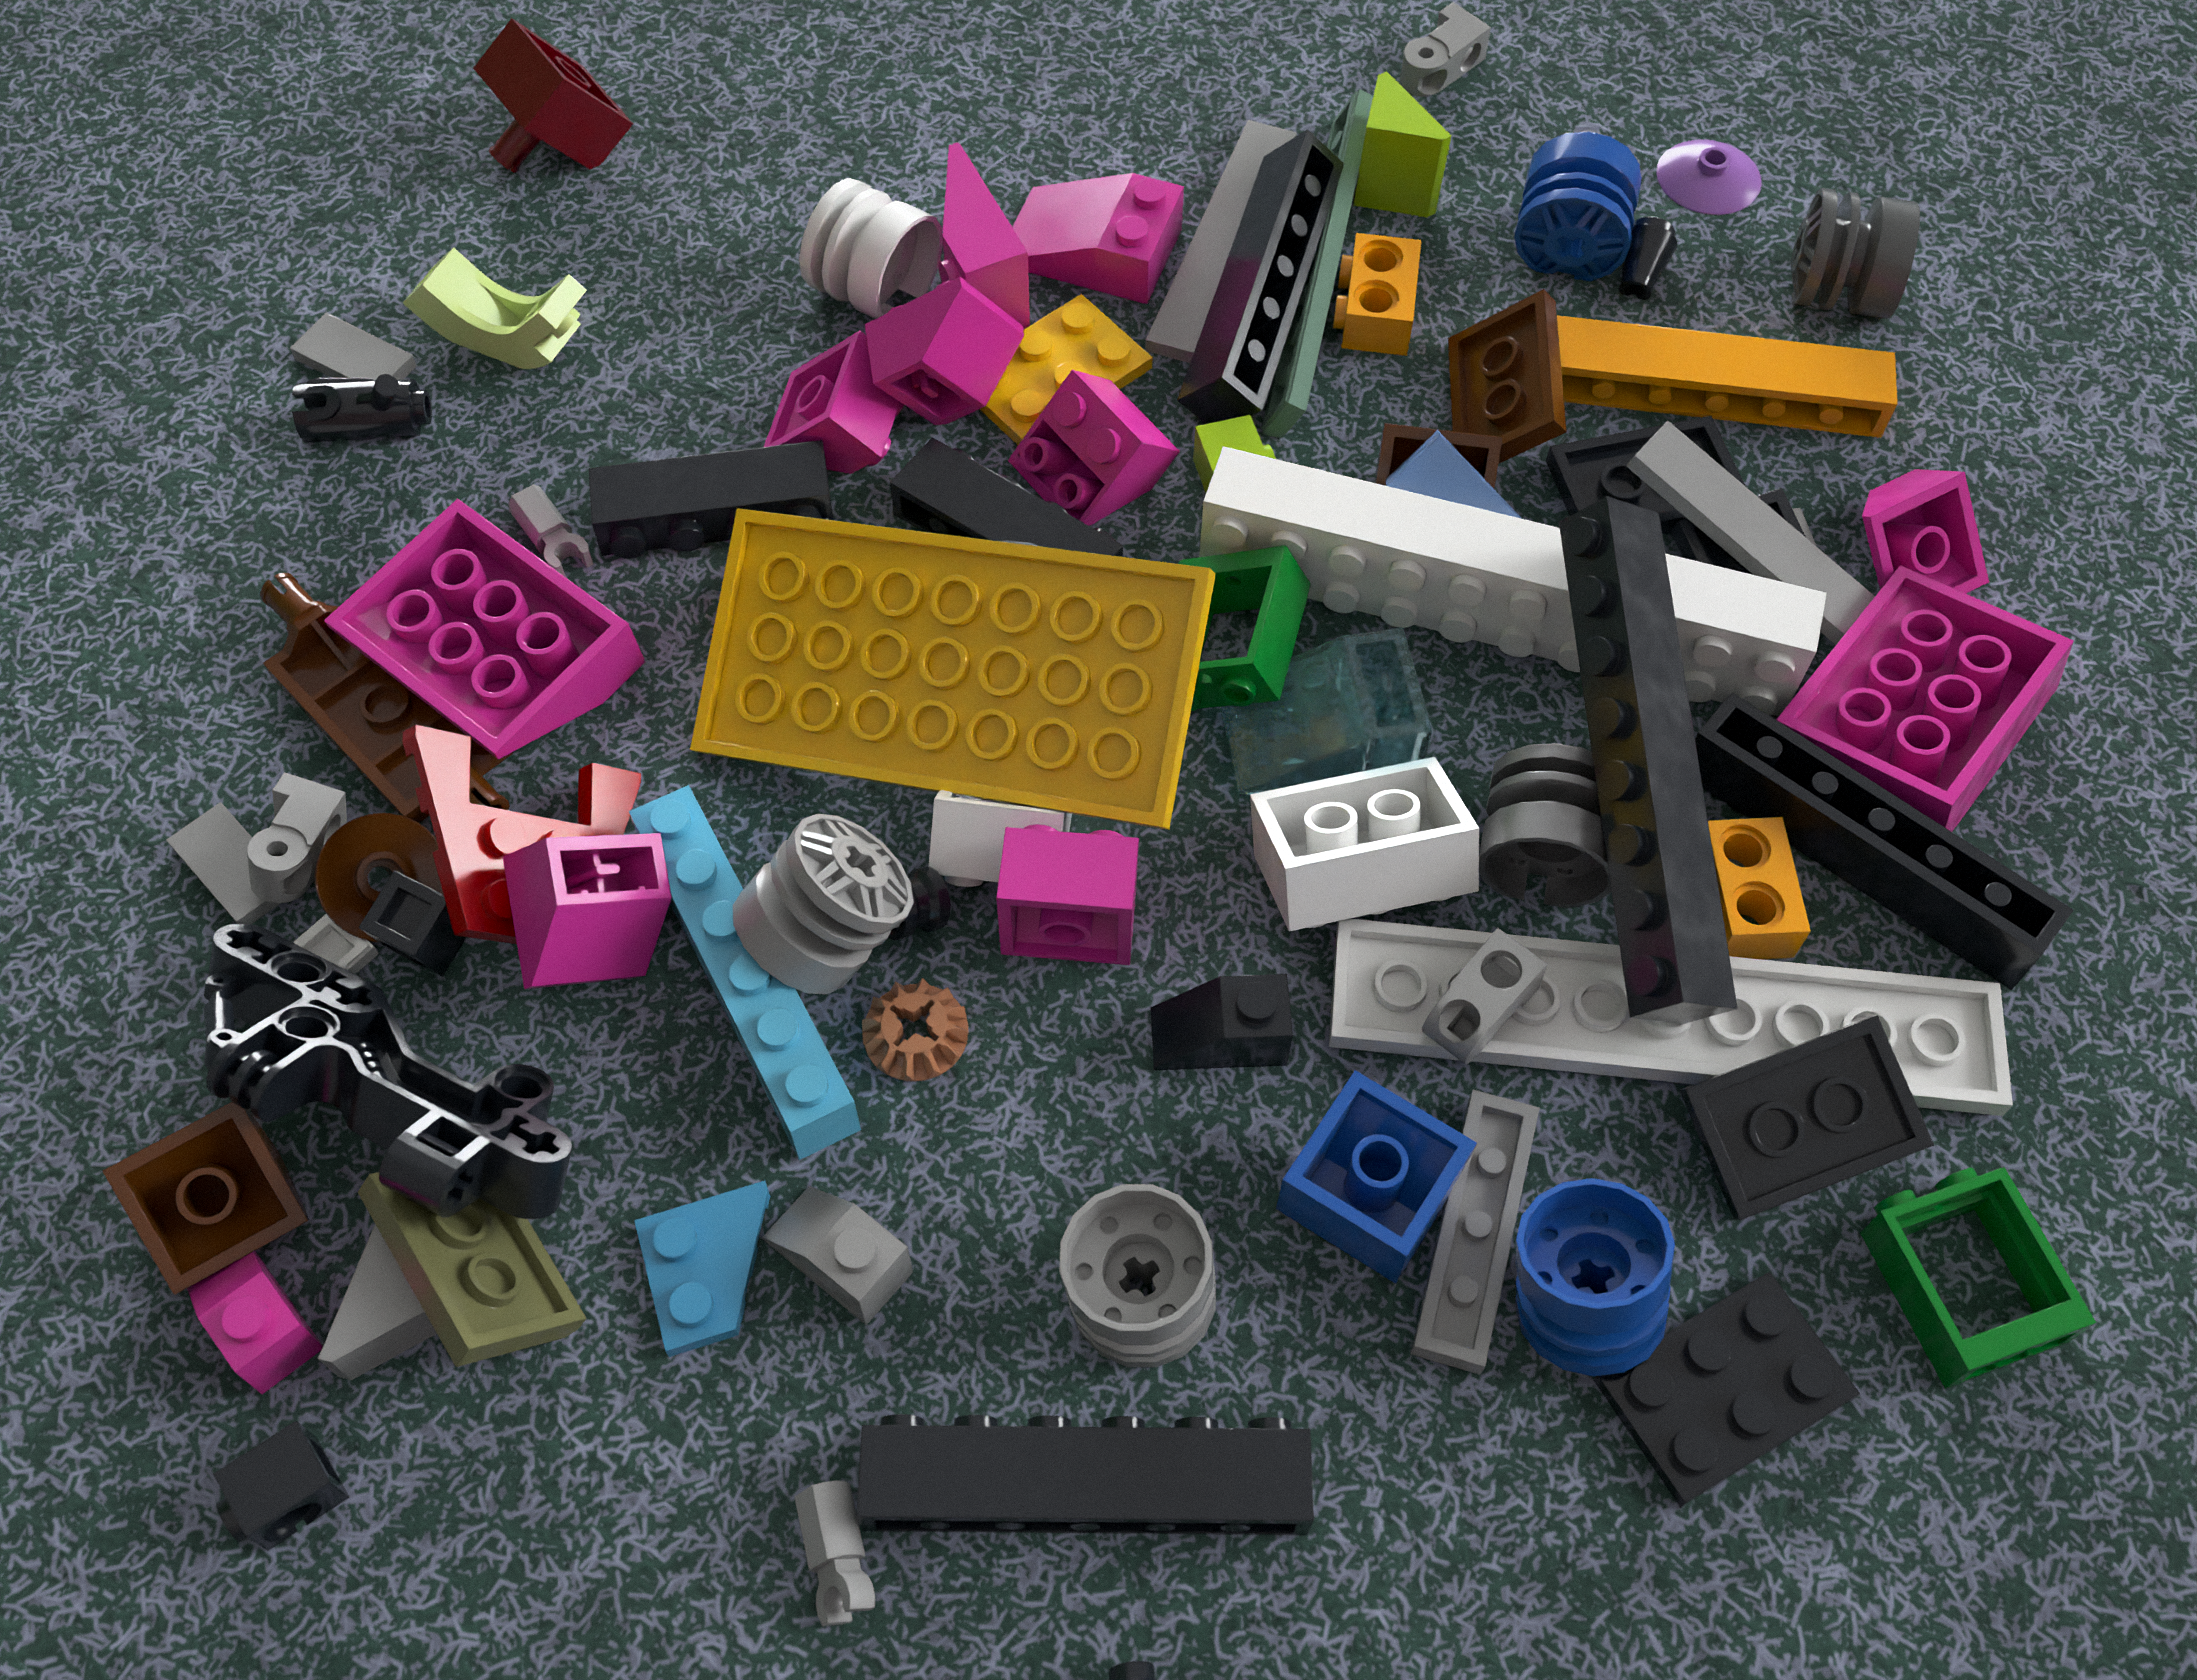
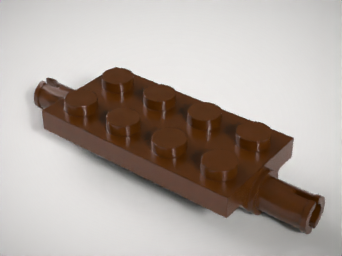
M284 572L274 575L286 592L282 594L268 579L261 588L260 597L287 624L288 636L284 648L263 662V665L278 685L399 815L420 823L429 814L421 813L415 789L422 785L414 755L406 757L402 742L403 732L414 725H420L461 735L466 734L327 626L324 620L339 606L326 605L324 602L314 601L290 573ZM471 739L470 803L509 810V801L503 795H500L486 781L483 775L512 755L513 752L497 759Z

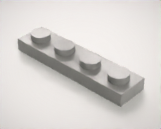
M1472 1090L1468 1099L1461 1133L1477 1142V1145L1444 1204L1411 1355L1479 1375L1485 1368L1539 1107Z

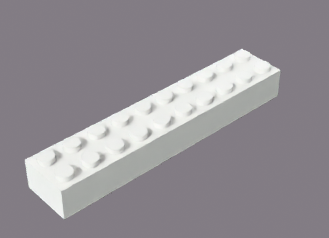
M1228 447L1222 448L1203 501L1199 557L1286 545L1311 583L1307 598L1321 601L1326 607L1335 612L1350 613L1357 610L1381 616L1386 623L1394 627L1406 628L1416 625L1439 631L1443 637L1454 642L1476 640L1496 645L1502 652L1513 657H1526L1532 654L1556 660L1563 668L1569 671L1580 672L1560 528ZM1665 554L1688 700L1692 702H1706L1709 700L1724 702L1733 692L1769 716H1779L1792 701L1817 652L1827 593Z

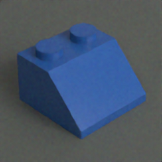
M1355 1070L1283 1178L1276 1209L1396 1284L1433 1225L1472 1155L1477 1142Z

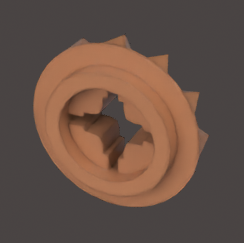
M923 978L917 984L904 986L895 981L889 992L880 998L873 997L871 1008L866 1018L862 1020L863 1044L868 1057L883 1073L899 1080L923 1081L943 1074L959 1060L967 1045L969 1030L964 1006L958 1003L948 987L942 990L929 985ZM929 1013L926 1019V1026L932 1039L928 1036L924 1038L915 1033L908 1040L904 1039L900 1042L904 1031L902 1023L898 1020L897 1016L901 1019L907 1018L915 1022L922 1015L926 1016Z

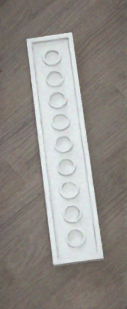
M1360 919L1338 921L1335 939L1329 1047L1459 1060L1424 1034L1421 1029L1432 1009L1450 988L1449 984L1493 933ZM1511 934L1507 935L1545 961L1547 967L1537 992L1523 1007H1518L1495 1033L1484 1049L1471 1061L1696 1084L1865 1018L1878 1015L1918 1107L2003 1116L2013 1106L2000 983L1729 956L1738 1009L1686 1024L1630 1018L1619 945ZM1505 957L1518 967V965L1512 959Z

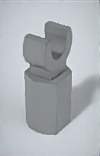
M533 484L511 496L509 501L510 513L538 551L544 554L545 561L549 566L566 577L561 562L567 557L575 556L580 558L587 568L593 565L588 543L583 537L573 534L571 527L541 487Z
M846 1481L822 1482L811 1485L795 1496V1502L809 1571L818 1575L819 1585L816 1593V1608L822 1626L843 1625L852 1622L851 1612L869 1611L875 1608V1593L869 1576L861 1570L860 1560L866 1556L850 1483Z

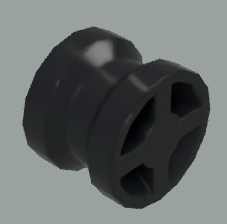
M932 867L913 869L907 875L911 882L914 903L905 920L897 928L891 930L889 939L900 940L908 938L917 928L931 932L942 929L947 925L951 908L949 892L941 875Z

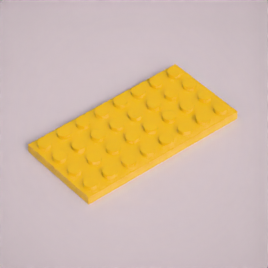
M737 508L690 750L732 759L934 792L944 790L959 796L1033 808L1058 810L1069 814L1169 830L1216 574L1206 567Z

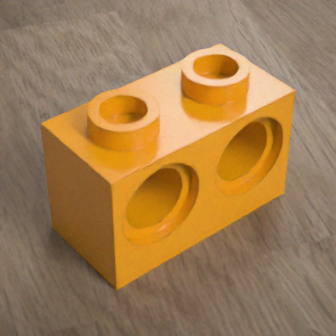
M1356 233L1353 256L1342 254L1338 288L1348 289V296L1337 295L1333 328L1343 329L1341 348L1407 356L1414 320L1421 240Z
M1783 817L1708 821L1729 956L1752 959L1794 958L1811 930ZM1727 858L1737 860L1740 863H1742L1745 867L1737 866L1730 862ZM1740 914L1752 917L1759 925L1745 921Z

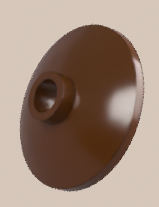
M392 813L364 815L341 826L328 838L322 847L315 867V888L324 912L335 925L346 933L370 942H378L359 929L360 924L381 892L370 887L368 883L369 872L373 868H382L391 876L395 870L443 894L432 852L439 849L436 837L418 822Z

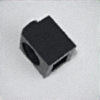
M395 870L359 926V929L387 949L442 977L467 938L454 935L443 894Z
M298 1421L291 1423L213 1474L225 1496L223 1500L216 1503V1508L230 1534L238 1542L248 1538L267 1551L297 1533L298 1530L295 1525L302 1520L305 1521L306 1525H309L350 1498L317 1437Z

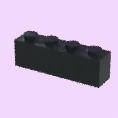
M933 437L890 481L894 515L922 532L1000 542L1005 540L1028 542L1040 547L1123 557V545L1118 543L1108 532L1099 528L1093 529L1069 515L1059 504L1042 500L1021 488L1011 477L1004 474L998 475L975 462L965 451L959 448H951Z
M823 440L588 468L591 521L602 556L615 555L619 558L630 559L642 555L647 550L673 547L679 551H693L700 548L704 543L731 540L737 508L834 520Z

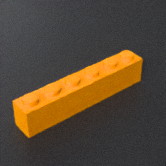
M1557 315L1564 402L1693 417L1712 416L1713 419L1879 438L1882 437L1898 404L1895 352Z

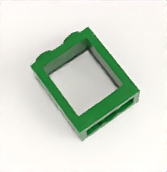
M1283 545L1180 560L1179 564L1210 568L1216 574L1202 652L1213 614L1260 608L1247 657L1199 663L1191 711L1201 708L1232 705L1248 706L1253 703L1280 701L1311 586L1310 581L1287 546Z
M2005 1167L1980 1176L1977 1175L1974 1168L1963 1169L1939 1181L1935 1185L1937 1191L1918 1198L1913 1190H1905L1894 1194L1874 1206L1877 1215L1860 1233L1945 1389L2069 1343L2096 1323ZM1975 1211L2034 1313L1963 1339L1906 1235Z

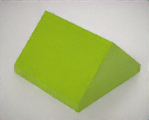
M1387 71L1379 74L1377 77L1366 126L1353 206L1429 217L1436 213L1451 135Z

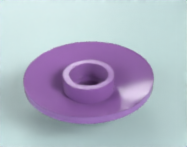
M1691 140L1677 144L1663 154L1657 166V178L1667 196L1684 208L1698 213L1722 215L1740 211L1749 206L1757 198L1761 190V175L1755 163L1739 149L1718 141Z

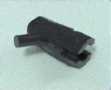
M382 374L376 379L316 378L306 383L296 384L292 392L296 399L303 398L305 407L308 409V411H292L297 433L304 442H333L339 438L353 441L371 440L377 437L420 436L421 425L430 424L432 420L430 395L427 390H420L414 379H396L389 374Z

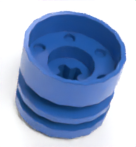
M1588 131L1565 133L1548 140L1533 154L1527 171L1522 195L1523 201L1514 234L1517 253L1529 268L1536 272L1553 274L1557 271L1574 274V279L1593 281L1611 274L1624 262L1631 244V232L1635 221L1634 212L1638 204L1642 181L1639 162L1630 149L1610 136Z
M1594 1178L1562 1182L1539 1194L1521 1216L1516 1238V1269L1518 1274L1515 1304L1521 1333L1538 1355L1565 1371L1589 1376L1624 1373L1649 1359L1664 1338L1669 1310L1670 1282L1675 1243L1667 1218L1648 1197L1622 1183Z

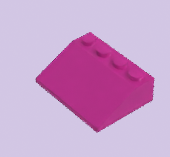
M456 499L324 620L331 630L467 736H471V739L497 759L512 753L603 704L646 662L629 623L459 499Z
M1900 565L1776 720L1953 832L2057 690L2074 640Z

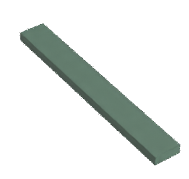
M1361 89L1354 92L1332 121L1327 148L1344 163V167L1272 380L1261 427L1263 429L1262 434L1283 438L1307 409L1359 173L1366 126L1373 95Z

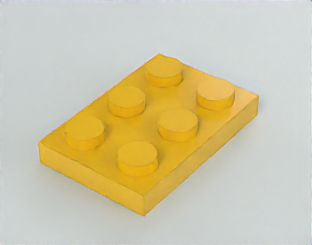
M1080 294L1023 330V339L988 403L980 410L1010 439L1019 445L1071 370L1111 380L1121 389L1152 369L1153 357L1086 297Z

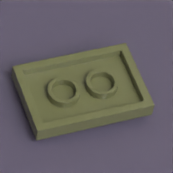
M379 1172L369 1174L359 1189V1196L455 1367L566 1338L577 1331L587 1319L528 1219L507 1214L481 1199H477L448 1218L440 1217L384 1187L379 1181Z

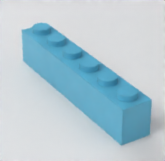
M689 785L629 811L637 834L661 833L672 896L670 904L798 1159L801 1160L860 1131L861 1127L855 1102L796 989L783 984L762 969L742 945L733 925V904L743 888Z

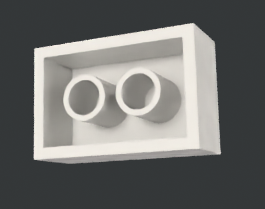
M1435 757L1250 794L1254 856L1289 931L1320 927L1327 923L1369 914H1382L1397 908L1431 901H1443L1454 896L1479 891V827Z

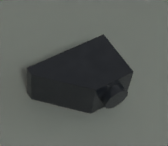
M1287 974L1219 976L1150 1007L1154 1071L1287 1066L1293 1038Z

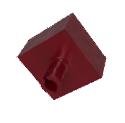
M513 18L510 19L473 67L515 118L494 146L489 148V153L493 158L513 173H517L520 170L519 167L541 140L591 170L603 163L633 125L630 119L583 65Z

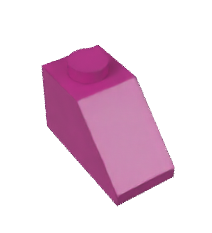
M256 1251L249 1253L187 1288L197 1318L234 1372L261 1394H264L323 1348L320 1340Z

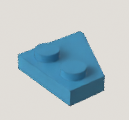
M766 1181L634 1220L665 1351L669 1357L739 1335L746 1305L747 1287L749 1279L753 1274L758 1253V1239L765 1209H768L770 1200Z

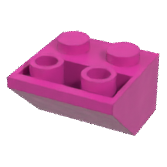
M961 277L941 283L934 290L904 305L896 306L886 314L865 324L873 384L934 425L949 424L985 407L1024 337L1023 326Z
M1071 370L1008 461L1045 501L1059 504L1069 515L1091 526L1152 490L1180 451L1111 380Z
M661 833L544 838L503 857L524 989L623 980L646 975L672 898Z

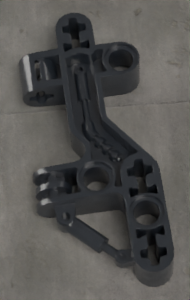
M231 924L221 927L215 932L209 975L206 979L204 997L208 1000L204 1007L206 1033L204 1063L209 1070L206 1084L211 1094L218 1098L225 1099L229 1097L233 1104L241 1108H251L254 1117L265 1122L273 1121L309 1102L319 1101L335 1105L340 1109L349 1129L388 1150L379 1170L380 1183L384 1187L440 1217L448 1218L477 1199H481L507 1214L522 1219H540L555 1213L560 1205L572 1151V1142L567 1134L547 1123L554 1090V1082L550 1075L530 1065L512 1064L496 1069L473 1085L412 1052L385 994L375 984L256 925ZM234 1016L253 1025V1027L242 1034L236 1032Z

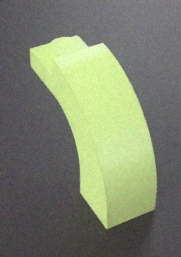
M453 247L430 269L403 304L432 329L453 343L521 369H534L551 363L581 325L577 321L580 313L573 307L587 290L568 274L543 295H520L503 288L489 279Z

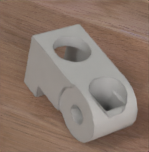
M1454 2L1446 6L1439 12L1437 28L1429 36L1416 38L1405 46L1400 76L1402 87L1408 93L1422 97L1432 96L1443 90L1486 58L1491 27Z
M285 772L272 790L275 818L271 822V826L257 832L249 840L247 846L251 890L262 900L278 904L298 899L308 890L315 879L316 862L322 847L337 829L347 823L346 792Z
M1497 928L1449 984L1450 988L1425 1020L1421 1029L1422 1032L1464 1064L1470 1063L1484 1049L1495 1033L1518 1007H1523L1540 988L1547 963ZM1505 957L1512 959L1518 965V967Z

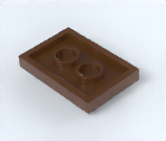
M1544 289L1448 338L1452 431L1502 437L1499 463L1567 432L1556 301Z

